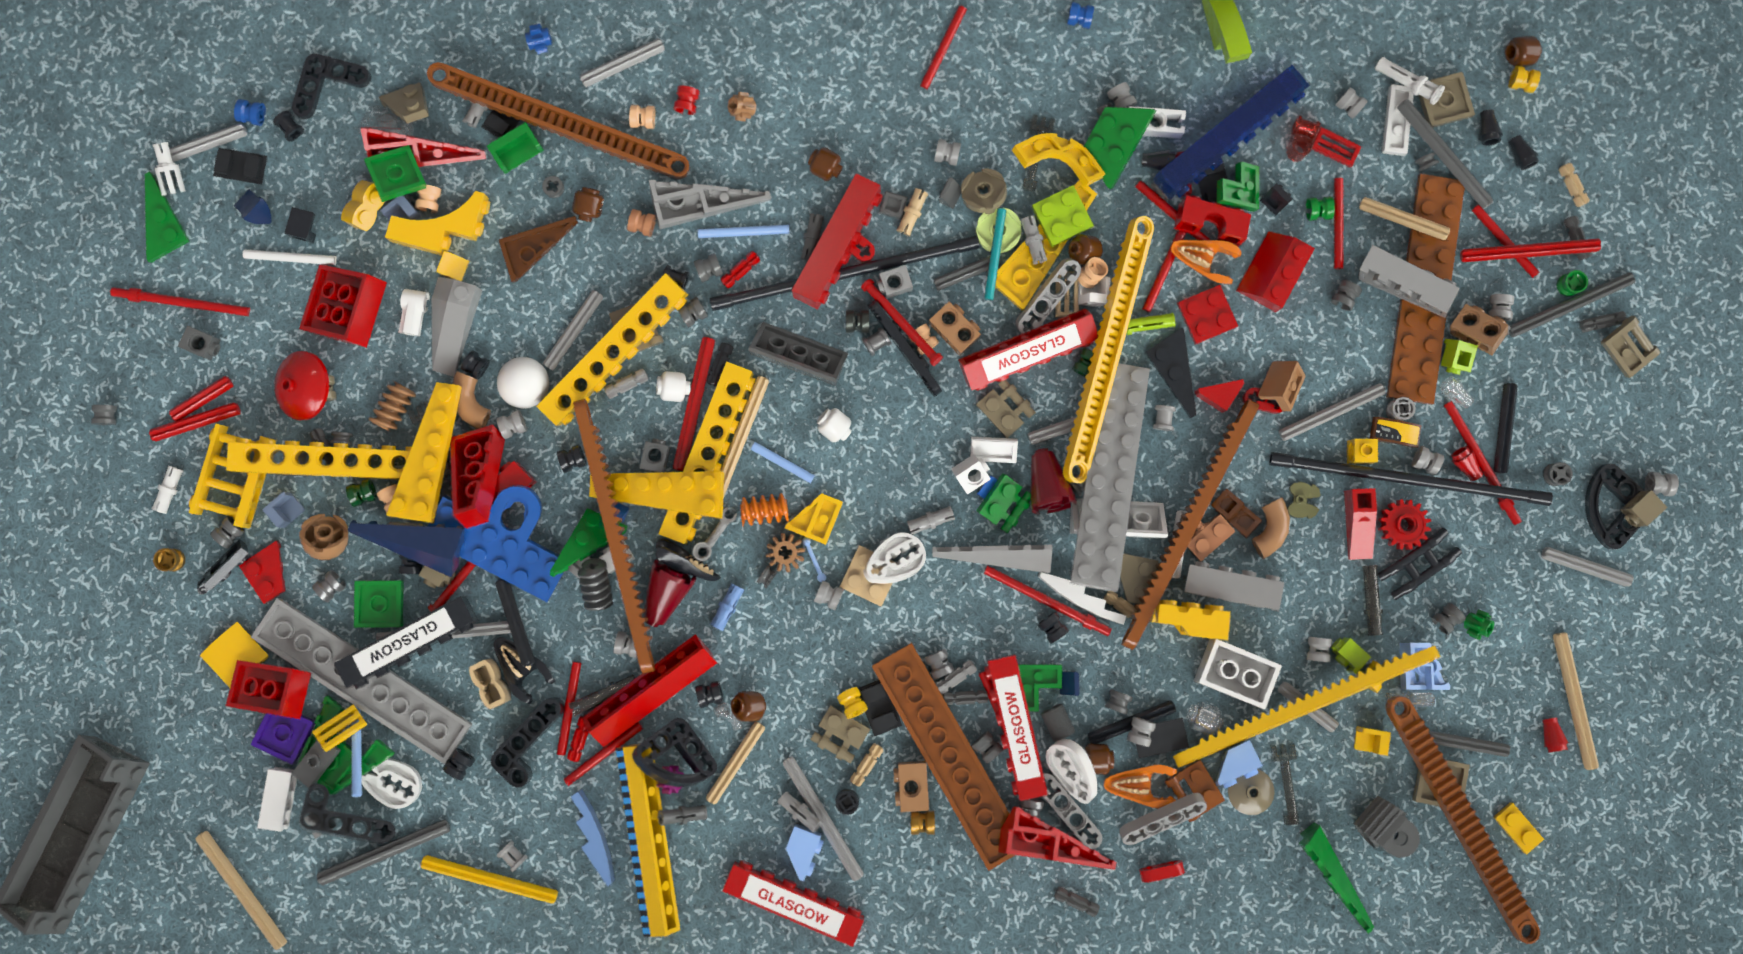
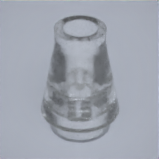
M1450 376L1439 387L1442 396L1457 403L1464 409L1470 407L1475 400L1459 378Z

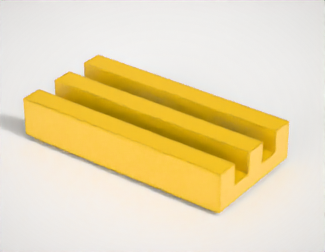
M353 704L312 731L324 751L327 752L368 724ZM357 719L359 720V722H357L356 724H354L353 726H351L350 728H348V729L345 730L344 732L340 733L339 735H337L336 737H334L333 739H331V740L328 741L327 743L325 742L327 739H329L330 737H332V736L335 735L336 733H339V732H341L342 730H344L345 727H347L348 725H350L351 723H353V722L356 721Z

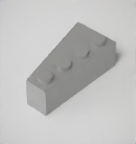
M1374 245L1370 248L1359 270L1360 281L1444 318L1460 289L1456 286L1455 282L1449 279H1441L1432 272L1421 269Z
M1198 561L1195 562V565H1189L1185 593L1223 599L1233 603H1244L1258 608H1270L1273 611L1279 612L1284 582H1280V577L1266 575V578L1256 577V572L1242 570V574L1233 573V568L1219 566L1217 570L1209 568L1210 564Z

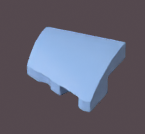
M1400 643V656L1404 652L1410 656L1432 647L1431 643ZM1437 660L1400 675L1401 690H1450V684L1444 682L1440 673L1442 667ZM1415 672L1419 675L1418 682L1416 681Z

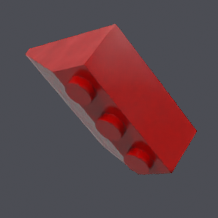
M319 264L299 329L367 348L387 282L369 274Z

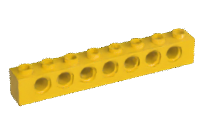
M665 273L536 407L554 425L561 426L564 424L566 426L575 417L573 415L575 412L573 402L586 399L587 403H589L591 400L589 396L594 391L598 393L607 384L605 380L610 375L615 376L623 368L621 364L626 358L632 359L639 351L637 347L642 342L647 343L655 335L653 331L659 325L662 327L670 320L669 314L674 309L679 310L687 302L685 298L688 294ZM661 296H666L668 305L660 309L657 301ZM649 312L652 316V321L650 324L644 325L641 317L644 313ZM629 329H633L636 334L635 339L631 342H628L625 338V334ZM616 345L620 352L618 357L613 359L609 354V350L612 346ZM597 362L603 365V372L599 375L595 374L593 370ZM582 378L587 382V388L584 391H580L577 386L578 381ZM565 395L571 398V404L567 408L561 402Z
M726 361L683 472H696L700 469L705 470V472L721 470L722 464L719 461L722 455L726 456L731 444L727 442L730 433L735 434L739 421H736L739 412L743 413L747 404V400L744 399L747 390L752 391L756 381L753 378L754 374L752 371ZM733 384L740 386V392L735 396L728 394V389ZM723 406H730L732 408V412L728 417L720 416V409ZM715 427L723 429V435L718 439H714L711 436V432ZM707 448H712L715 451V455L711 460H704L703 452ZM668 510L658 534L686 545L688 541L692 542L697 531L693 527L696 520H701L702 516L687 513L689 515L688 523L680 525L677 519L682 512Z
M236 438V442H228L226 470L245 473L400 479L404 467L396 469L394 461L401 456L407 461L412 447H405V451L396 450V446L382 445L381 449H372V445L358 444L357 448H348V444L334 443L333 447H324L322 442H309V446H300L299 441H285V445L275 444V440H261L260 444L251 443V439ZM254 450L260 452V458L256 462L250 460V453ZM278 451H283L285 455L281 463H276L274 460V455ZM307 452L309 460L306 464L301 465L298 457L301 453ZM331 453L333 455V462L325 466L322 462L323 456ZM355 454L358 458L357 464L349 467L346 463L347 457ZM379 455L382 463L379 467L373 468L370 464L371 458Z

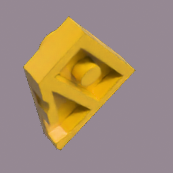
M821 493L793 520L787 523L785 529L826 545L843 502Z

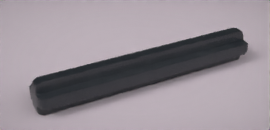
M1514 383L1503 385L1494 461V472L1507 473L1509 468L1518 385Z
M500 579L495 585L521 665L523 667L530 666L535 663V658L509 582Z
M1172 701L1164 702L1088 733V739L1091 744L1101 743L1131 731L1133 728L1131 724L1133 717L1153 722L1175 713L1176 707Z

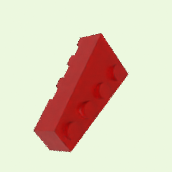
M493 424L451 437L453 516L466 529L487 523L489 520L505 443L502 434Z

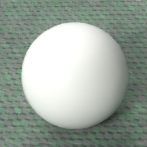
M517 357L511 359L502 366L498 373V392L502 399L513 407L524 409L534 407L548 393V373L542 364L532 358Z

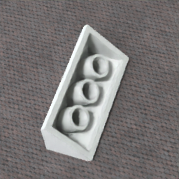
M1076 498V505L1071 502L1070 534L1078 533L1083 500L1080 498ZM1131 501L1126 537L1167 538L1168 531L1164 504Z

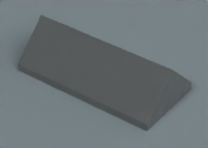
M762 322L748 349L750 355L834 386L838 383L848 356L847 352L766 322Z

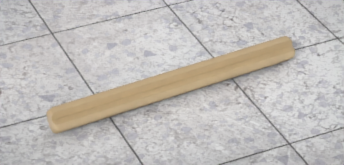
M758 376L720 470L724 472L723 498L769 384V380L765 377Z
M1565 632L1556 633L1553 635L1583 765L1586 770H1594L1599 767L1568 634Z
M205 831L195 838L196 842L275 950L283 947L287 943L286 938L210 833Z

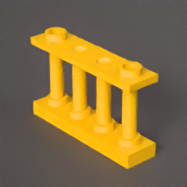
M215 424L209 435L210 444L195 493L189 500V513L202 515L203 509L233 517L235 520L234 526L251 528L267 473H247L248 478L243 486L213 478L217 465L227 467V458L220 456L223 443L236 442V438H241L226 434L227 426ZM260 436L259 440L256 442L251 440V443L260 444L261 440L275 439ZM254 450L255 454L252 462L259 460L260 452L258 450ZM210 487L240 495L239 507L233 508L207 501Z

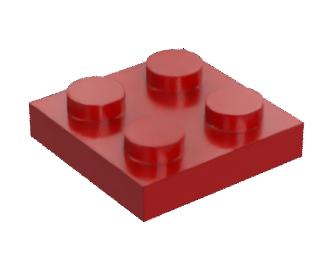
M1220 285L1177 303L1195 345L1238 327Z

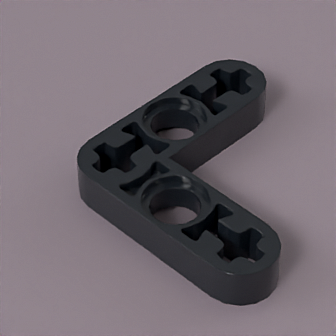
M320 54L309 55L304 62L292 103L293 112L301 119H309L314 115L325 79L363 88L371 82L370 72L362 65ZM318 60L321 67H316L314 72V68L311 65ZM336 66L344 67V72L341 76L333 75V70ZM350 71L353 74L359 75L362 71V74L365 76V78H360L358 82V80L354 76L349 75ZM310 81H314L316 83L315 90L313 92H306L305 85ZM302 95H305V96H307V97H309V98H312V100H310V99H308V98H307V100H306L305 98L302 97ZM306 101V105L309 107V109L304 110L302 113V111L299 109V106H304Z

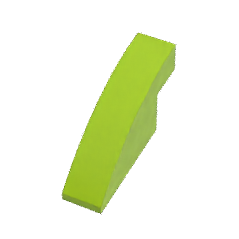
M1202 0L1214 50L1222 49L1226 64L1248 59L1252 54V50L1234 0Z

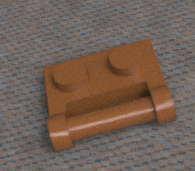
M1200 759L1164 781L1168 788L1171 787L1178 800L1187 796L1179 784L1182 779L1186 781L1192 793L1203 795L1207 808L1202 814L1225 801ZM1200 814V815H1198V816H1195V817L1189 819L1188 821H1189V822L1195 821V820L1198 819L1202 814Z

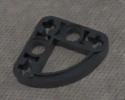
M1605 464L1596 470L1589 482L1585 497V511L1589 526L1597 540L1605 548L1614 550L1623 547L1640 527L1632 526L1630 529L1624 527L1623 519L1625 515L1621 512L1605 529L1600 517L1598 504L1602 485L1625 505L1640 491L1645 490L1617 465ZM1605 470H1612L1611 476L1613 478L1606 479L1607 473ZM1624 483L1628 484L1631 488L1628 496H1624L1620 490ZM1619 531L1624 532L1618 534L1615 538L1617 543H1610V535H1616Z
M682 718L673 719L638 745L632 753L635 764L646 775L657 782L669 786H693L708 779L717 770L715 759L687 721ZM679 726L681 730L671 736L670 732ZM657 736L665 739V748L657 744ZM687 743H692L696 747L695 754L688 752ZM675 746L694 773H672L661 768L653 761ZM651 748L652 752L643 758L641 756L642 752ZM701 755L702 757L696 761L695 758ZM707 764L708 768L704 771L702 767Z

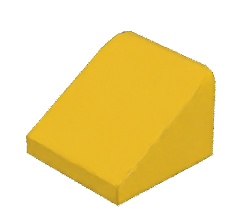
M444 251L437 268V273L462 281L469 260Z

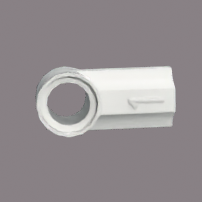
M410 289L403 290L401 295V308L403 310L399 333L420 336L424 313L428 310V307H426L427 300H430L428 292Z

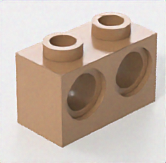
M949 301L929 320L928 324L961 356L980 338L981 334L978 332L980 328L973 320L968 321L963 316L964 311L956 303L952 305ZM951 314L955 321L952 324H945L942 321V316ZM962 330L969 332L970 339L967 341L960 340L958 332Z
M1465 304L1451 324L1450 334L1464 342L1478 345V349L1493 355L1508 334V324L1498 316L1492 317L1486 314L1478 306L1471 307ZM1466 320H1473L1476 322L1474 325L1470 326L1464 324ZM1493 330L1497 334L1494 336H1487L1485 332Z

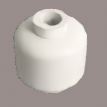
M665 371L661 377H657L656 394L660 395V398L664 401L682 402L685 395L690 394V381H686L684 373Z
M837 408L826 409L817 420L819 424L818 431L831 442H837L840 439L844 441L852 431L849 429L851 425L850 418Z

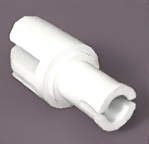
M168 142L161 143L163 153L159 143L153 144L158 161L157 168L154 169L161 195H167L161 172H165L171 194H176L171 173L173 170L176 174L180 192H186L179 164L173 163Z

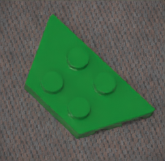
M1119 107L1104 108L1084 147L1092 154L1105 172L1102 180L1107 188H1114L1157 110Z

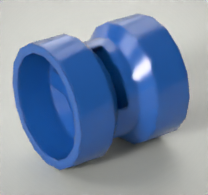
M1072 2L1067 25L1074 26L1079 23L1082 28L1090 29L1094 6L1080 7L1079 3Z
M238 99L234 108L235 120L241 123L249 121L257 126L263 125L266 114L265 105L260 102L252 104L247 100Z

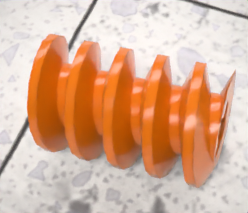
M779 493L778 500L775 499L773 494H770L769 501H766L764 495H761L759 502H757L755 496L751 497L750 503L747 502L745 497L742 498L740 508L743 527L745 520L748 521L750 526H753L755 519H757L759 525H762L764 518L771 524L773 517L780 523L782 516L789 522L787 499L784 498L782 493Z

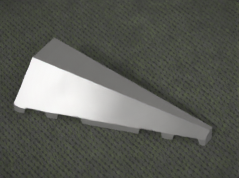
M649 180L659 230L771 201L769 191L759 192L750 191V189L739 190L722 186L689 185L672 181L669 183Z
M1052 545L932 547V557L1050 573Z

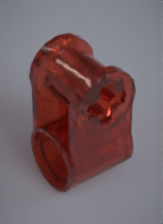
M1301 115L1297 116L1286 151L1287 157L1291 161L1300 162L1311 152L1321 122H1312L1303 119ZM1295 146H1300L1303 149V153L1298 152Z

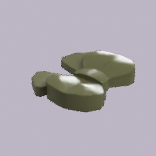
M1304 482L1292 483L1289 491L1294 497L1293 502L1287 507L1289 515L1294 518H1313L1317 515L1319 509L1311 504H1307V498L1320 497L1319 488L1315 484L1310 486Z

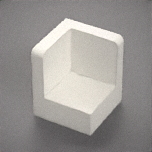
M1105 276L1094 288H1086L1079 283L1078 305L1100 307L1108 303L1106 298L1110 294V277Z

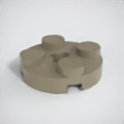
M987 168L981 169L982 172L970 173L961 185L963 203L974 212L994 213L1007 197V186L1003 176L999 172ZM987 187L988 193L981 194L979 190H984Z

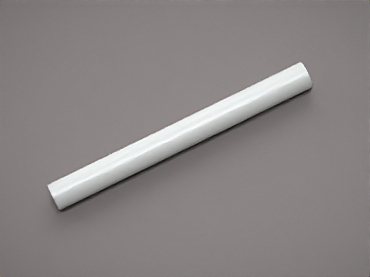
M243 250L244 259L336 265L337 259L336 256Z

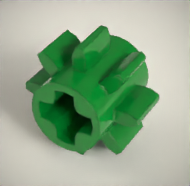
M1478 609L1476 614L1470 612L1464 622V628L1468 629L1466 633L1478 640L1482 636L1489 637L1495 625L1494 621L1491 620L1492 616Z

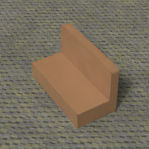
M1298 361L1272 362L1258 397L1260 399H1276L1282 411H1291L1306 377Z

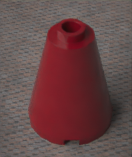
M1048 448L1036 450L1035 454L1031 456L1032 513L1040 514L1039 510L1045 509L1048 510L1047 514L1071 508V502L1076 505V496L1069 482L1064 478L1063 470L1054 452L1049 451Z
M654 560L651 566L644 605L646 611L643 613V617L648 618L646 623L653 627L666 623L697 580L695 576L691 578L688 574L675 571L665 564H658L659 560Z

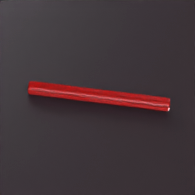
M1597 238L1463 249L1460 251L1461 262L1597 252L1601 250V240Z
M703 337L700 344L673 462V469L678 471L684 470L690 455L715 345V340L709 337Z

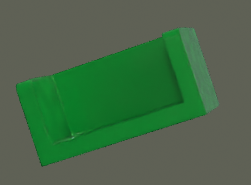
M526 122L487 145L490 153L505 174L544 151Z

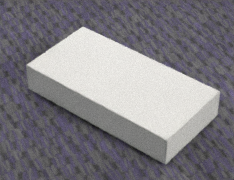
M971 437L970 456L975 454L978 460L983 458L985 462H1017L1018 439Z

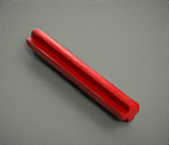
M233 402L150 429L149 435L152 441H160L237 416L241 413L238 403Z

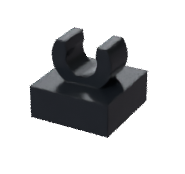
M1277 183L1260 199L1275 216L1293 199L1291 194L1287 193L1282 189L1283 186Z

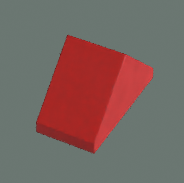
M1244 379L1198 388L1194 393L1195 396L1223 413L1228 410L1243 387Z

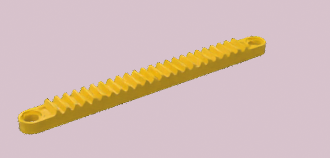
M1147 216L1136 217L1130 221L1125 240L1121 243L1122 250L1118 253L1120 256L1116 261L1118 266L1114 270L1115 276L1111 279L1113 284L1109 287L1111 292L1106 298L1108 303L1104 305L1106 311L1102 314L1103 321L1099 324L1101 329L1097 331L1099 337L1095 340L1096 347L1092 350L1094 355L1090 358L1092 363L1088 366L1089 373L1085 376L1087 381L1083 384L1084 391L1080 395L1082 400L1078 402L1080 407L1076 411L1077 418L1073 421L1075 424L1071 429L1073 434L1068 439L1070 445L1066 447L1068 452L1063 467V475L1070 483L1084 482L1091 468L1154 232L1153 222ZM1139 222H1142L1145 226L1143 234H1140L1137 230ZM1075 465L1080 468V474L1077 478L1072 475V468Z
M1436 646L1426 648L1410 656L1404 652L1400 659L1396 656L1393 657L1391 663L1385 660L1382 666L1376 664L1373 670L1367 668L1365 674L1359 671L1356 674V678L1350 675L1347 682L1344 679H1340L1338 685L1334 682L1331 683L1330 689L1324 686L1321 689V693L1314 690L1312 697L1309 694H1305L1304 700L1298 697L1295 700V704L1288 701L1286 708L1279 705L1277 712L1274 709H1270L1269 715L1262 712L1260 719L1253 716L1251 723L1244 720L1242 727L1236 723L1234 730L1227 727L1225 734L1217 731L1216 738L1211 734L1208 741L1201 738L1199 745L1174 755L1173 758L1178 768L1188 765L1430 663L1441 656Z

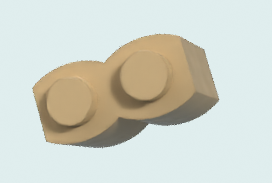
M485 659L469 667L470 677L473 683L480 688L481 700L488 709L496 708L511 700L510 689L501 680L500 668L493 659Z

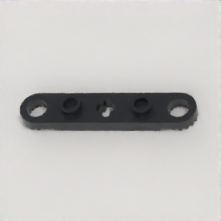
M875 299L867 305L870 311L874 312L873 315H875L877 321L881 323L883 329L924 385L928 386L927 389L930 388L931 394L934 397L937 396L942 390L927 370L930 367L923 356L918 357L900 333L902 331L900 326L894 320L891 321L880 304Z

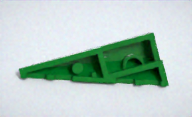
M1314 822L1300 833L1304 839L1299 842V845L1323 873L1324 876L1322 877L1366 933L1369 934L1373 930L1374 925L1319 824Z

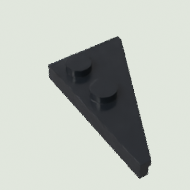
M1180 328L1146 351L1145 354L1191 419L1196 415L1185 332L1183 328Z

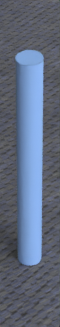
M789 224L698 229V238L790 234Z
M357 719L356 721L351 723V726L359 722V720ZM361 729L352 735V797L362 796Z

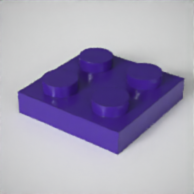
M266 713L250 745L294 765L308 740L315 721L302 714L300 719Z

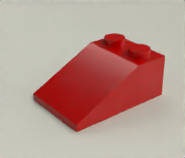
M237 660L226 707L300 719L311 673L292 668Z

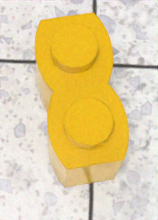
M359 181L353 189L352 200L345 205L341 214L342 221L363 231H368L373 226L377 211L385 203V201L381 202L373 182Z

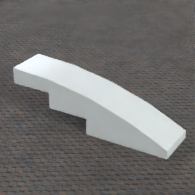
M1039 572L1038 577L1076 606L1096 616L1124 625L1126 615L1105 610L1106 600L1084 594L1086 586L1070 584L1068 579Z

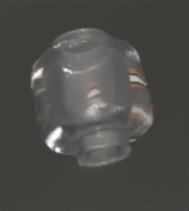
M1204 701L1192 704L1187 712L1186 720L1189 722L1190 728L1205 735L1213 734L1216 730L1219 731L1223 725L1220 709Z

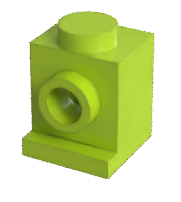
M1445 339L1446 347L1440 366L1447 367L1446 372L1460 375L1461 371L1471 372L1478 345L1460 340Z
M1339 638L1331 646L1332 652L1337 655L1335 660L1343 667L1348 665L1349 667L1346 671L1351 674H1357L1371 658L1351 638Z

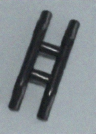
M1441 528L1437 533L1425 540L1421 546L1416 547L1404 557L1377 573L1381 581L1395 575L1404 568L1410 575L1412 580L1391 592L1395 600L1418 588L1426 580L1452 564L1462 554L1461 549L1455 547L1438 560L1432 552L1431 548L1437 546L1448 536V531L1445 528ZM1423 555L1431 566L1422 573H1419L1412 562Z

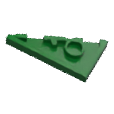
M151 172L146 173V259L152 263L190 241L165 195H161L155 176Z
M588 508L586 509L551 568L550 576L555 577L557 574H562L576 561H582L595 553L598 548L608 545L600 513ZM620 523L619 526L625 528L621 533L623 535L626 533L628 526Z

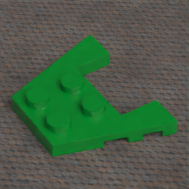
M326 696L322 702L324 704L320 715H317L314 722L316 724L314 730L343 712L345 708L332 697ZM313 733L311 737H308L299 763L317 741ZM335 734V735H333L332 737H330L329 740H331V739H333L334 737H336L337 734ZM375 740L362 756V776L392 757L395 752L381 740ZM345 741L336 745L341 751L317 781L318 784H322L328 789L330 795L337 794L352 783V748Z

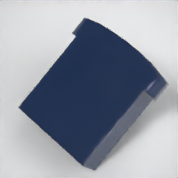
M250 189L234 205L245 221L254 224H270L272 222L271 212L267 203Z

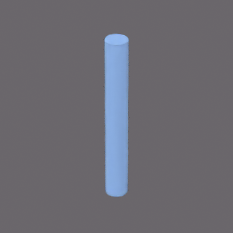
M754 442L751 447L752 451L810 484L815 475L757 442Z

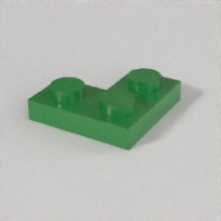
M1242 161L1235 164V181L1224 178L1217 181V203L1251 212L1259 210V166Z
M1018 664L1029 712H1039V688H1062L1061 664Z

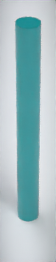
M1002 208L997 209L985 300L994 299L1006 209Z

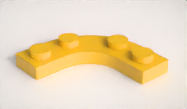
M1055 133L1033 136L1015 145L1012 149V152L1024 168L1047 158H1055L1065 162L1072 168L1085 187L1102 179L1105 175V172L1095 158L1083 145L1072 138L1067 140L1057 137Z

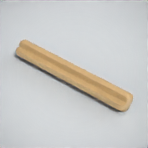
M1364 197L1360 204V210L1441 240H1446L1450 233L1449 227Z
M754 722L707 794L706 800L710 803L717 804L764 732L765 727L761 723Z

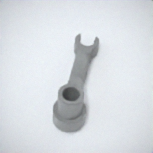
M728 507L723 510V519H720L706 541L697 543L693 548V555L698 561H707L711 557V548L729 523L736 520L737 513L733 518L727 519L725 513L728 511ZM701 549L707 550L705 556L698 554Z

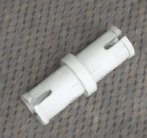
M168 465L164 480L157 488L159 492L152 510L167 514L173 495L177 494L178 490L176 488L184 470Z

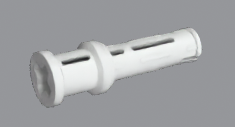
M1385 57L1379 60L1375 68L1376 71L1412 89L1411 91L1414 95H1421L1430 100L1432 105L1440 99L1445 89V86H1438L1429 81L1427 76L1419 77L1387 60Z

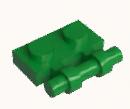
M1002 473L976 511L995 525L998 524L1000 519H1003L1005 522L1000 529L1008 534L1011 528L1016 527L1018 524V518L1023 511H1027L1030 507L1031 493L1026 491L1022 498L1019 497L1018 493L1023 487ZM1012 502H1014L1017 505L1009 515L1008 513H1006V511L1012 504Z

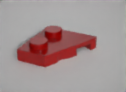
M279 541L273 542L239 565L263 604L269 603L286 591L285 580L282 574L283 562H281L280 557L281 544Z

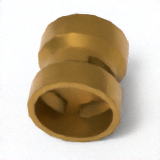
M162 548L155 553L153 563L160 571H178L185 564V556L181 550Z
M919 811L911 812V835H918L920 832H925L927 835H935L934 811H926L925 813H920Z

